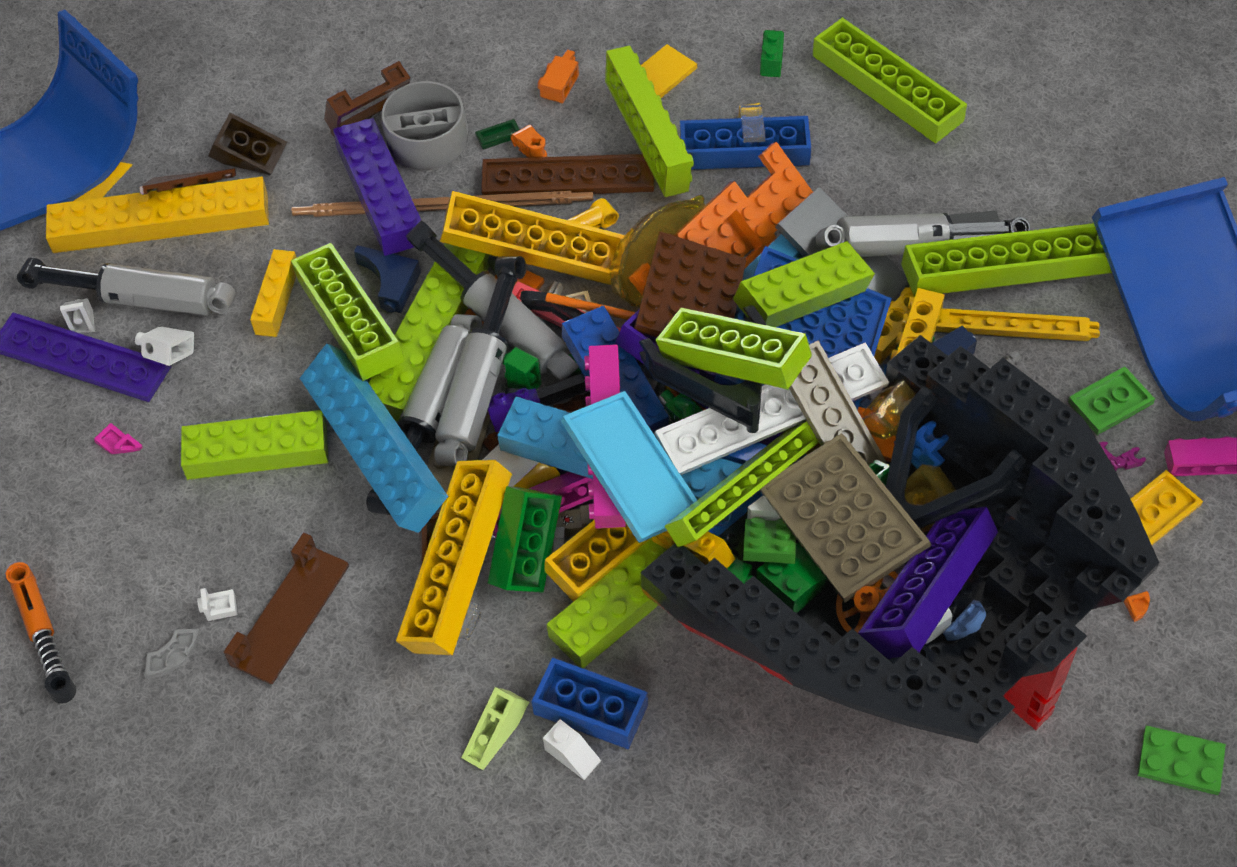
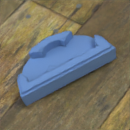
M973 600L945 630L943 635L947 641L964 638L981 628V624L986 617V611L980 601Z

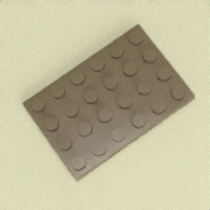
M840 433L782 471L760 489V492L844 602L853 598L855 593L862 587L873 585L909 561L910 558L931 546L928 538L843 433Z

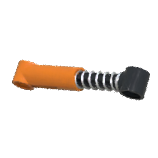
M14 563L7 569L5 573L6 579L10 583L29 639L36 644L35 648L38 650V656L41 658L40 662L43 664V670L46 672L45 688L55 702L67 703L74 698L76 686L69 677L68 672L63 668L64 665L60 663L59 651L55 650L56 643L52 641L54 639V629L40 594L36 577L26 563ZM26 593H28L32 605H29ZM65 685L62 689L57 690L60 686Z

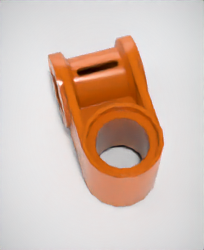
M527 125L511 134L510 138L513 145L517 146L518 150L527 158L547 157V152L544 150L546 145L545 139L531 125Z

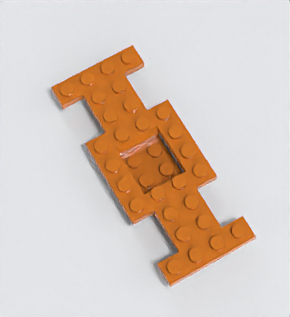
M775 142L758 156L771 174L746 197L735 181L730 182L674 236L740 257H744L750 250L754 249L746 257V268L762 253L765 246L768 247L777 238L774 234L777 231L776 225L812 194L813 191L779 144ZM648 262L642 264L628 277L641 295H643L650 268Z

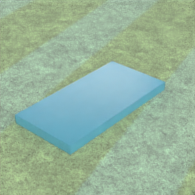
M625 391L562 417L561 422L639 543L667 531L665 525L697 501Z

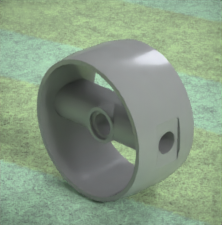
M432 81L410 83L394 91L383 105L382 128L385 143L392 157L402 165L421 170L439 168L454 161L465 149L468 140L466 111L460 96L449 86Z

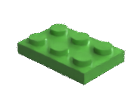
M1125 366L1075 393L1068 399L1071 407L1083 417L1096 435L1105 432L1153 405L1155 398Z
M761 517L746 519L743 561L795 564L796 538L782 519L776 521L765 520Z
M1146 725L1137 776L1219 795L1226 744Z

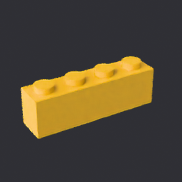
M273 249L250 318L255 335L277 337L296 279L291 263L292 259L297 258L295 251Z

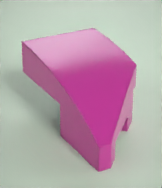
M112 423L94 438L95 443L110 454L135 452L143 448L128 433L125 435Z

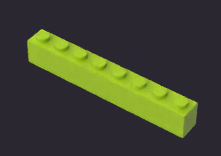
M807 421L786 430L668 522L665 528L677 547L699 539L819 443Z

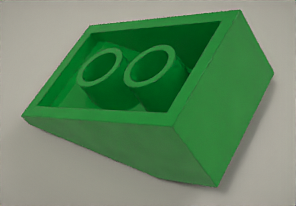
M799 542L796 543L795 564L765 562L757 569L756 579L796 614L830 585L829 581Z

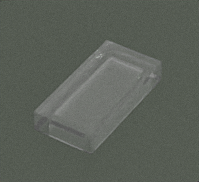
M762 104L741 105L743 143L765 142Z

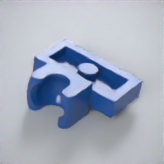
M934 421L924 424L917 430L911 460L912 464L925 478L932 476L945 461L937 450H940L949 439L948 435H943L941 438L934 437L933 430L936 427V422Z

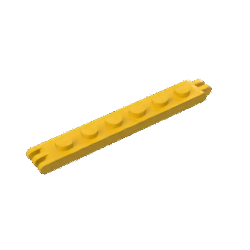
M942 308L935 332L950 333L963 325L968 332L980 335L1089 341L1091 338H1098L1100 336V324L1090 321L1087 317Z

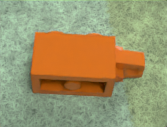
M567 50L563 57L555 55L553 61L548 63L546 73L538 81L541 98L564 103L579 76V66L574 56L575 51Z

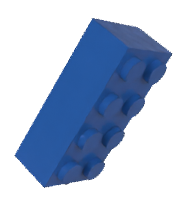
M552 657L531 702L534 715L556 723L561 719L574 730L629 750L648 707V692Z

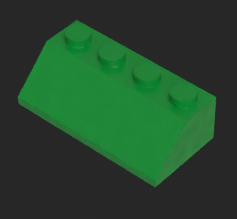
M506 486L488 584L504 590L544 592L547 573L544 570L545 559L551 555L562 500L561 495Z

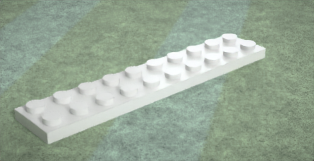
M866 342L829 358L852 401L885 388L889 384ZM765 384L762 386L759 430L756 433H749L746 430V426L708 408L656 430L654 436L680 475H683L807 420L789 389Z

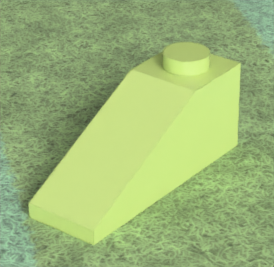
M495 687L461 758L484 770L519 725L529 701L509 690Z

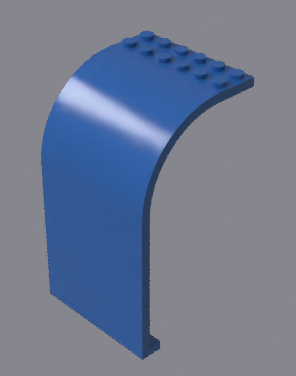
M66 10L58 12L59 59L52 82L42 98L29 112L14 123L0 129V231L46 214L48 204L74 201L101 184L123 159L135 132L137 102L139 100L137 94V75Z
M1225 177L1101 207L1092 216L1144 360L1169 405L1181 416L1191 421H1203L1214 417L1223 418L1233 414V412H1237V224L1223 191L1228 186Z

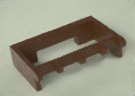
M400 61L381 70V75L386 82L353 100L346 90L327 99L324 120L331 129L330 132L333 137L334 128L370 119L372 116L380 113L387 98L341 122L342 117L410 83V76Z

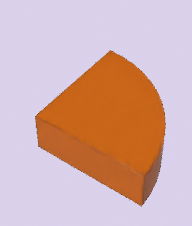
M1148 591L1129 596L1123 601L1134 622L1143 618V615L1146 614L1149 608L1150 596Z

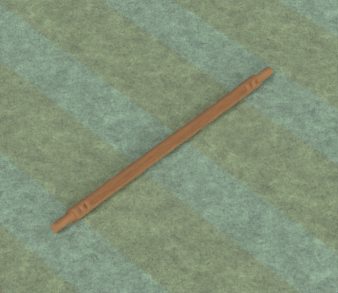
M571 191L477 195L475 197L515 207L593 200V192L571 193ZM450 197L412 199L417 211L447 210ZM361 202L313 204V206L292 207V216L314 215V217L366 214Z

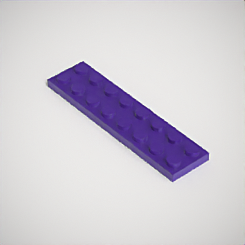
M14 312L0 330L1 355L146 402H150L171 368V365L168 366L144 358L140 352Z

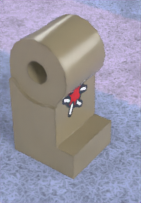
M581 505L580 509L560 512L556 527H564L566 537L575 536L591 523L589 505Z

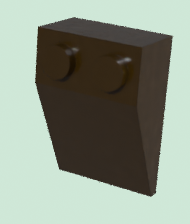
M229 113L212 145L208 157L224 165L271 175L287 141Z

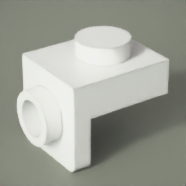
M206 588L200 589L201 598L197 599L200 613L204 612L208 621L237 615L236 598L233 589L208 594Z

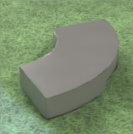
M174 630L172 638L164 647L147 653L144 677L146 679L159 677L181 666L196 648L200 637V630Z

